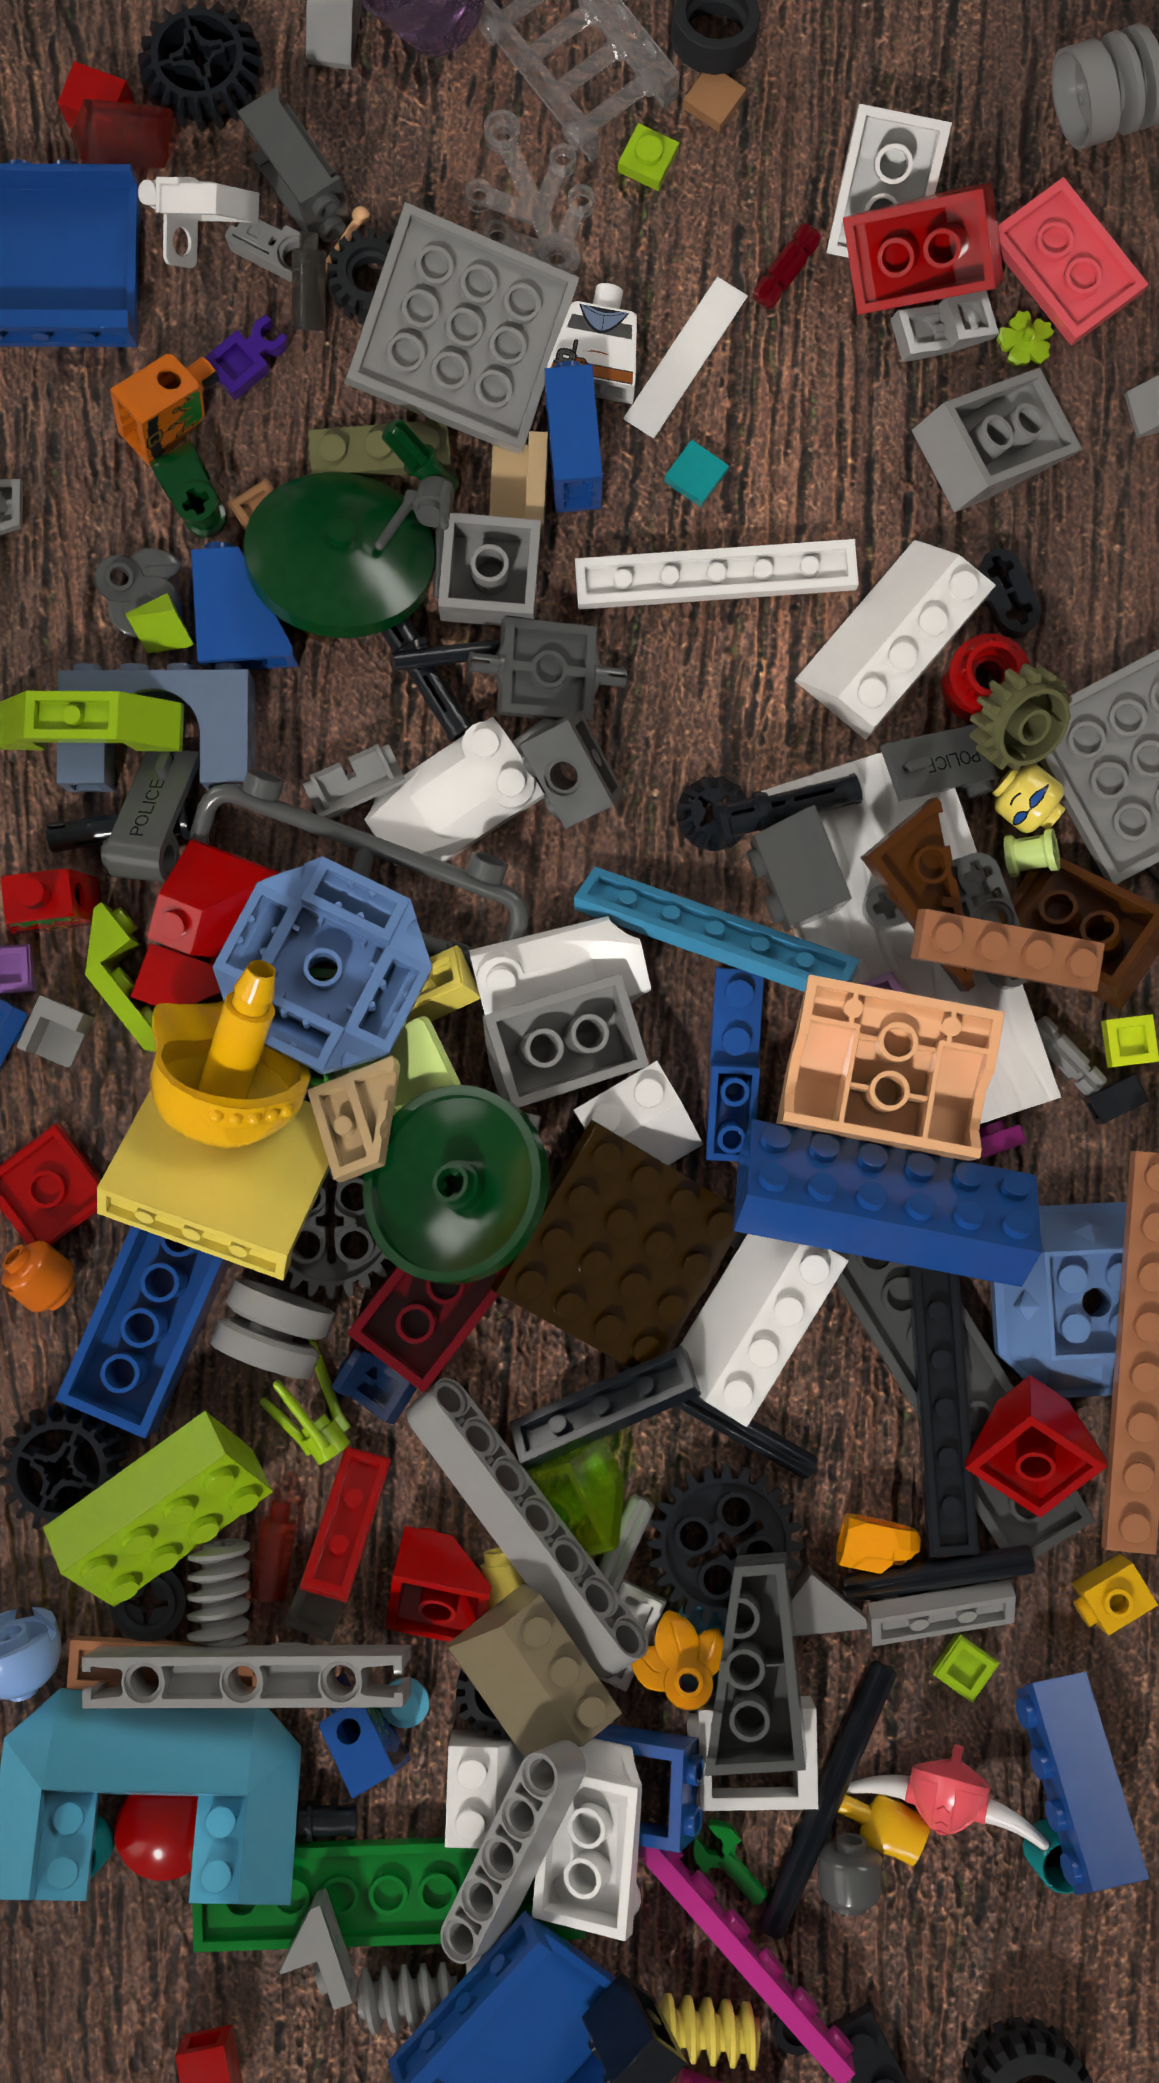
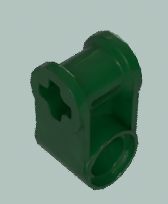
M191 440L149 461L161 487L190 531L200 538H210L218 535L226 525V510ZM204 505L205 511L199 514L197 509Z

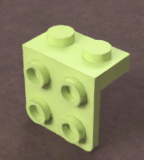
M421 1016L404 1025L388 1056L395 1057L400 1064L393 1116L408 1102L428 1091L446 1086L461 1085L430 1019L426 1016ZM387 1057L334 1071V1074L338 1078Z

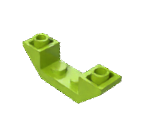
M24 691L0 701L1 750H46L47 743H124L135 751L182 752L184 704L180 702L121 691Z
M101 902L93 909L85 975L144 1050L156 1053L152 1032V1014L154 1009L149 1004L142 1008L139 1002L131 997L135 986L133 981L120 967L114 971L112 969L114 965L141 945L132 934L138 927L121 907L114 911L111 907Z

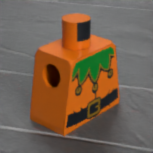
M165 354L110 389L118 432L148 466H150L149 461L166 453L203 420L205 416L203 392L219 381L213 366L204 357H200L185 368L174 355Z

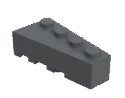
M787 1552L737 1555L704 1776L806 1770L807 1749Z

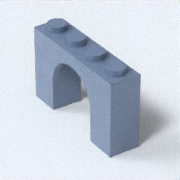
M80 663L73 665V670H58V691H121L180 702L190 708L195 713L199 723L200 783L207 791L221 784L243 787L247 770L255 769L256 681L249 670L243 669L242 665L236 663H217L214 665V670H196V666L192 664L171 663L167 665V670H149V667L144 664L125 663L120 665V670H102V667L96 664ZM57 743L56 783L68 792H115L116 743Z

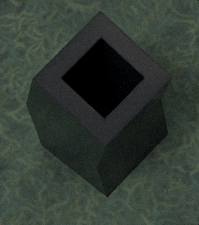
M1135 1072L1101 1088L1091 1096L1082 1098L1096 1125L1105 1124L1149 1101V1097Z

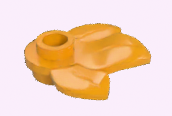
M668 1610L663 1614L657 1625L654 1639L655 1646H648L646 1654L632 1663L631 1668L638 1681L645 1688L665 1692L668 1700L679 1709L686 1711L696 1710L704 1706L711 1697L713 1691L712 1677L720 1669L724 1637L719 1628H712L698 1635L694 1626L687 1618L679 1613ZM692 1675L696 1678L698 1688L694 1692L687 1693L680 1688L679 1681L683 1676Z

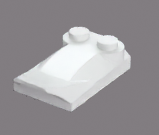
M491 717L485 722H478L465 731L464 736L405 774L406 783L393 788L384 796L375 797L373 806L364 820L376 837L446 862L543 799L544 793L535 777H532L526 770L521 755L505 731Z
M609 916L469 950L485 1015L619 973L622 974L631 1004L642 995L651 991L640 939L620 930L611 922Z
M593 1738L584 1746L579 1747L586 1760L584 1778L535 1875L532 1918L626 1941L632 1935L634 1915L639 1911L641 1904V1894L636 1878L642 1783L636 1769L633 1749L630 1746Z

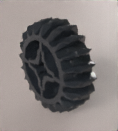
M181 0L180 12L172 14L164 8V22L158 23L150 20L149 29L152 36H141L143 52L138 54V65L141 70L140 80L144 90L148 92L147 95L151 104L155 108H160L162 115L168 121L177 118L179 125L184 130L192 121H195L197 128L204 132L207 122L214 121L216 127L222 131L223 118L229 116L238 122V108H244L253 102L251 95L261 94L262 86L259 78L264 77L265 69L261 60L262 50L260 43L256 41L252 27L248 22L242 23L241 17L235 9L226 13L224 6L217 1L209 10L206 3L202 0H198L195 8L189 9ZM198 55H200L202 58L203 66L206 72L205 76H202L201 71L199 69L200 66L197 60Z
M52 1402L47 1405L46 1415L39 1408L28 1413L30 1423L21 1420L13 1426L18 1437L10 1436L3 1441V1446L13 1453V1455L9 1454L0 1457V1466L10 1469V1473L0 1477V1485L6 1486L11 1484L13 1491L4 1497V1502L10 1504L16 1500L20 1501L22 1506L17 1510L16 1518L22 1519L31 1512L35 1514L32 1520V1529H40L48 1519L50 1523L74 1506L57 1503L59 1496L66 1492L68 1486L79 1489L86 1486L96 1490L126 1468L118 1466V1462L130 1457V1451L128 1449L116 1451L114 1445L124 1438L122 1431L115 1432L109 1436L105 1430L111 1425L110 1423L103 1420L95 1423V1417L84 1412L79 1416V1410L68 1405L65 1406L63 1412L58 1402ZM66 1429L73 1431L70 1438L63 1442L60 1449L50 1446L41 1448L35 1445L38 1439L48 1430ZM88 1442L97 1454L100 1474H98V1468L91 1465L86 1459L85 1450ZM67 1456V1460L71 1463L67 1468L72 1467L73 1472L62 1478L58 1471L62 1467H57L56 1462ZM30 1466L39 1471L42 1476L43 1486L41 1492L32 1479Z

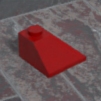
M192 839L188 842L158 893L147 938L189 955L217 958L257 882L277 875L280 872Z
M1031 1375L997 1401L965 1460V1469L1040 1518L1108 1467L1107 1458L1069 1401Z
M405 1526L392 1577L385 1629L451 1642L487 1612L492 1586L452 1535L439 1533L431 1528L419 1529Z

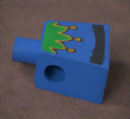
M345 1673L336 1677L341 1684L352 1686ZM381 1707L329 1708L332 1715L318 1723L352 1799L395 1774L412 1760L395 1728L384 1717ZM351 1718L358 1722L360 1734L353 1730Z

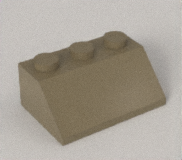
M525 1583L521 1584L446 1645L524 1759L527 1755L561 1740H569L578 1747H582L622 1714L542 1595Z

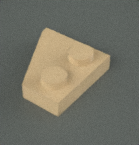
M393 1056L307 1090L333 1179L340 1183L385 1166L400 1073L399 1061Z

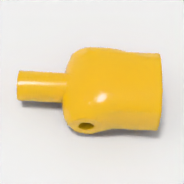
M878 1794L869 1806L851 1796L845 1795L838 1813L861 1823L859 1835L867 1840V1846L879 1851L880 1854L892 1856L911 1867L918 1861L931 1830L918 1811L892 1796Z

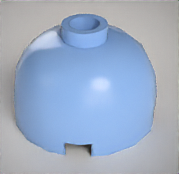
M32 1607L34 1616L15 1619L17 1609L0 1613V1700H10L12 1702L27 1700L34 1696L38 1689L55 1673L62 1646L59 1628L52 1611L42 1607Z

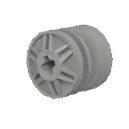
M1139 22L1125 27L1121 31L1115 30L1105 34L1101 42L1095 38H1090L1063 47L1057 51L1053 60L1051 76L1053 101L1062 132L1072 147L1079 151L1112 140L1117 132L1124 136L1136 132L1138 129L1143 130L1159 124V44L1148 26Z

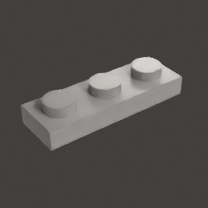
M1011 1579L997 1582L990 1580L978 1582L972 1586L948 1590L944 1588L934 1589L924 1594L906 1597H884L879 1601L867 1603L868 1633L872 1647L1014 1623L1015 1591Z

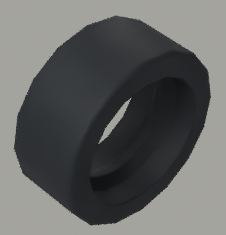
M676 0L670 36L674 52L685 65L701 73L711 75L727 74L743 67L754 54L761 18L757 0ZM717 14L726 16L736 22L742 31L731 38L714 39L696 32L689 22L700 15Z

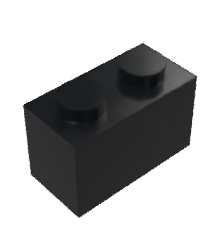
M623 1973L613 1981L582 2016L590 2036L588 2046L592 2053L601 2061L605 2073L602 2075L604 2083H670L687 2064L655 1997Z

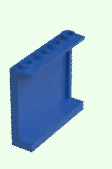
M21 159L0 163V347H138L141 201L138 197L140 184L131 164H124L116 160H104L99 164H78L64 159L57 160L53 164H32Z
M525 1910L388 2060L394 2083H604L602 2075L605 2073L601 2061L592 2053L588 2046L590 2036L582 2016L613 1983L616 1977L541 1921L532 1918V1915Z

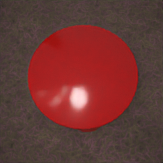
M129 1795L116 1816L114 1839L121 1859L133 1872L150 1880L168 1881L180 1878L192 1870L191 1852L194 1847L198 1796Z

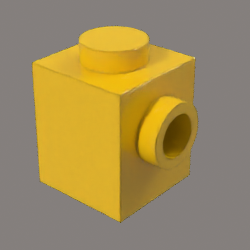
M1120 1553L1071 1583L1079 1598L1073 1601V1604L1088 1627L1096 1624L1108 1636L1159 1606L1133 1562Z

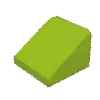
M168 593L125 613L147 653L182 649L194 645L189 631Z

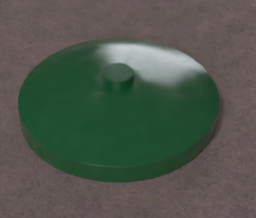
M342 472L310 474L280 485L257 505L249 519L245 532V569L253 590L263 604L290 625L309 633L333 638L370 636L400 624L423 602L431 585L435 563V548L431 531L428 526L418 521L414 510H411L384 549L377 550L375 543L402 505L404 496L384 483L361 475Z
M466 1085L446 1086L428 1091L408 1102L392 1117L385 1166L364 1174L363 1204L371 1234L378 1247L392 1263L415 1277L441 1284H465L493 1275L522 1252L541 1221L549 1188V1168L546 1151L539 1133L531 1120L522 1110L507 1099L486 1089Z

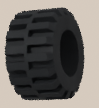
M1011 2017L1012 2025L1004 2027L1001 2020L992 2024L995 2032L989 2036L982 2031L975 2038L979 2048L975 2050L969 2047L965 2059L969 2067L962 2068L961 2076L963 2083H1016L1020 2079L1031 2075L1046 2076L1052 2079V2083H1093L1075 2048L1069 2040H1065L1061 2031L1053 2025L1047 2030L1044 2022L1036 2018H1032L1030 2025H1026L1022 2017Z

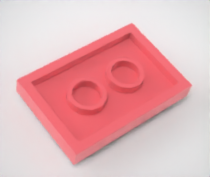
M1064 177L997 225L1001 258L1071 346L1144 293L1149 285Z

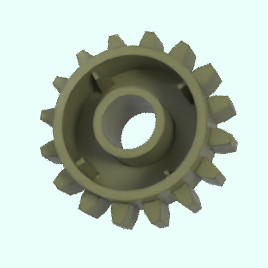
M1023 664L1019 674L1010 668L1005 670V681L999 684L992 680L989 683L992 691L989 697L979 696L977 702L983 708L981 712L971 715L970 720L979 727L970 733V738L978 743L975 750L999 769L1003 770L1008 765L1014 771H1018L1021 766L1036 764L1055 750L1067 731L1069 720L1071 719L1069 704L1072 702V697L1064 693L1067 688L1066 683L1040 665L1034 669L1028 664Z

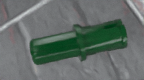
M397 418L385 425L381 436L382 440L404 463V471L409 476H416L420 481L428 476L442 477L453 484L454 491L457 490L459 480L437 459L436 450L431 444H424L402 419Z

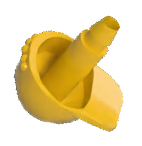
M263 960L249 962L234 985V991L226 996L225 1001L180 1005L161 1003L157 1004L153 1010L152 1032L156 1047V1054L150 1073V1088L157 1111L173 1130L188 1137L190 1140L221 1148L247 1146L284 1128L301 1108L311 1079L309 1068L264 1046L275 1014L272 1002L275 998L276 970L272 964Z

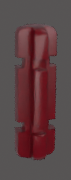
M808 223L800 225L792 236L794 239L786 244L767 270L768 274L763 276L754 288L753 298L757 303L766 309H771L776 305L782 296L781 293L787 290L806 264L807 257L811 256L819 246L822 235L817 229Z

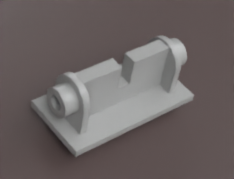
M375 744L373 747L349 757L348 759L355 771L351 774L346 775L340 762L309 775L311 780L303 783V786L314 805L317 815L328 819L344 815L353 807L374 797L384 796L393 788L406 783L390 745L387 744L380 747L379 744Z

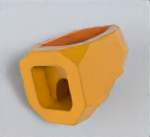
M845 1513L842 1518L836 1546V1562L840 1566L882 1574L892 1565H903L907 1560L912 1559L915 1554L920 1552L921 1538L916 1529L903 1524L860 1514Z

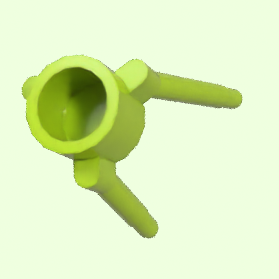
M308 1339L307 1342L313 1345L320 1354L316 1340ZM320 1354L315 1370L332 1415L331 1420L324 1413L312 1421L280 1380H275L273 1387L303 1428L301 1430L268 1398L263 1397L260 1399V1405L300 1445L306 1456L310 1454L313 1456L318 1465L327 1462L350 1444L344 1432L351 1427L341 1411L335 1391L332 1389V1383L325 1363Z

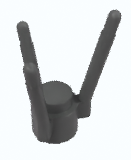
M428 476L419 482L417 491H406L402 505L381 533V536L375 543V547L377 550L384 549L411 510H414L421 524L428 527H436L433 596L439 598L444 530H447L449 527L450 511L455 491L453 484L446 479L438 476Z

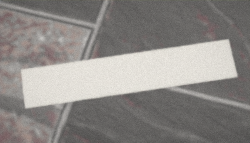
M717 276L623 419L650 437L655 438L748 295Z

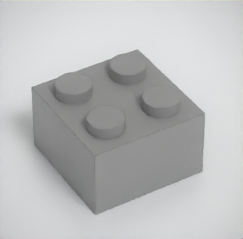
M450 512L449 527L447 530H444L438 600L441 621L501 626V620L505 617L534 620L541 543V520Z

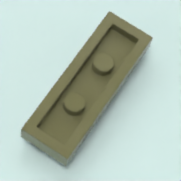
M434 420L405 422L424 444H431L435 448L437 459L448 471H452L448 426ZM386 424L308 430L311 474L342 472L365 477L405 475L407 473L404 471V463L382 440L381 436Z

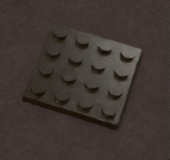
M591 1119L548 1191L543 1216L534 1235L522 1252L500 1270L490 1288L500 1296L632 1368L666 1353L738 1234V1232L733 1231L735 1206Z

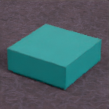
M691 439L665 475L664 482L702 508L727 474L729 465Z

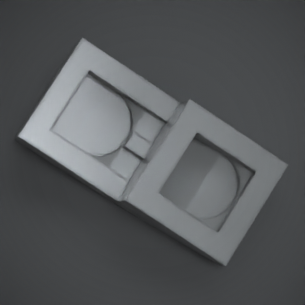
M987 290L944 298L938 305L898 310L890 318L902 362L920 360L957 351L994 339L999 335Z

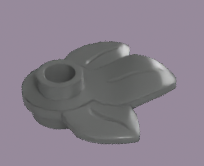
M145 548L130 558L123 555H112L99 563L95 572V584L99 593L108 600L109 618L118 630L137 639L138 636L125 613L166 593L171 598L179 615H183V605L180 596L174 586L168 581L180 569L181 561L167 551ZM117 570L123 571L128 577V582L123 586L113 584L110 579L112 572Z

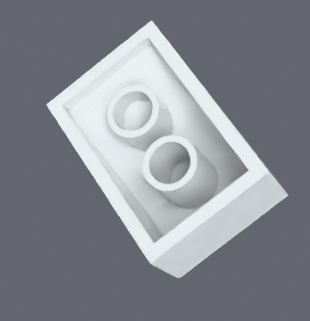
M864 104L857 105L826 253L849 258L843 217L935 194L952 122Z

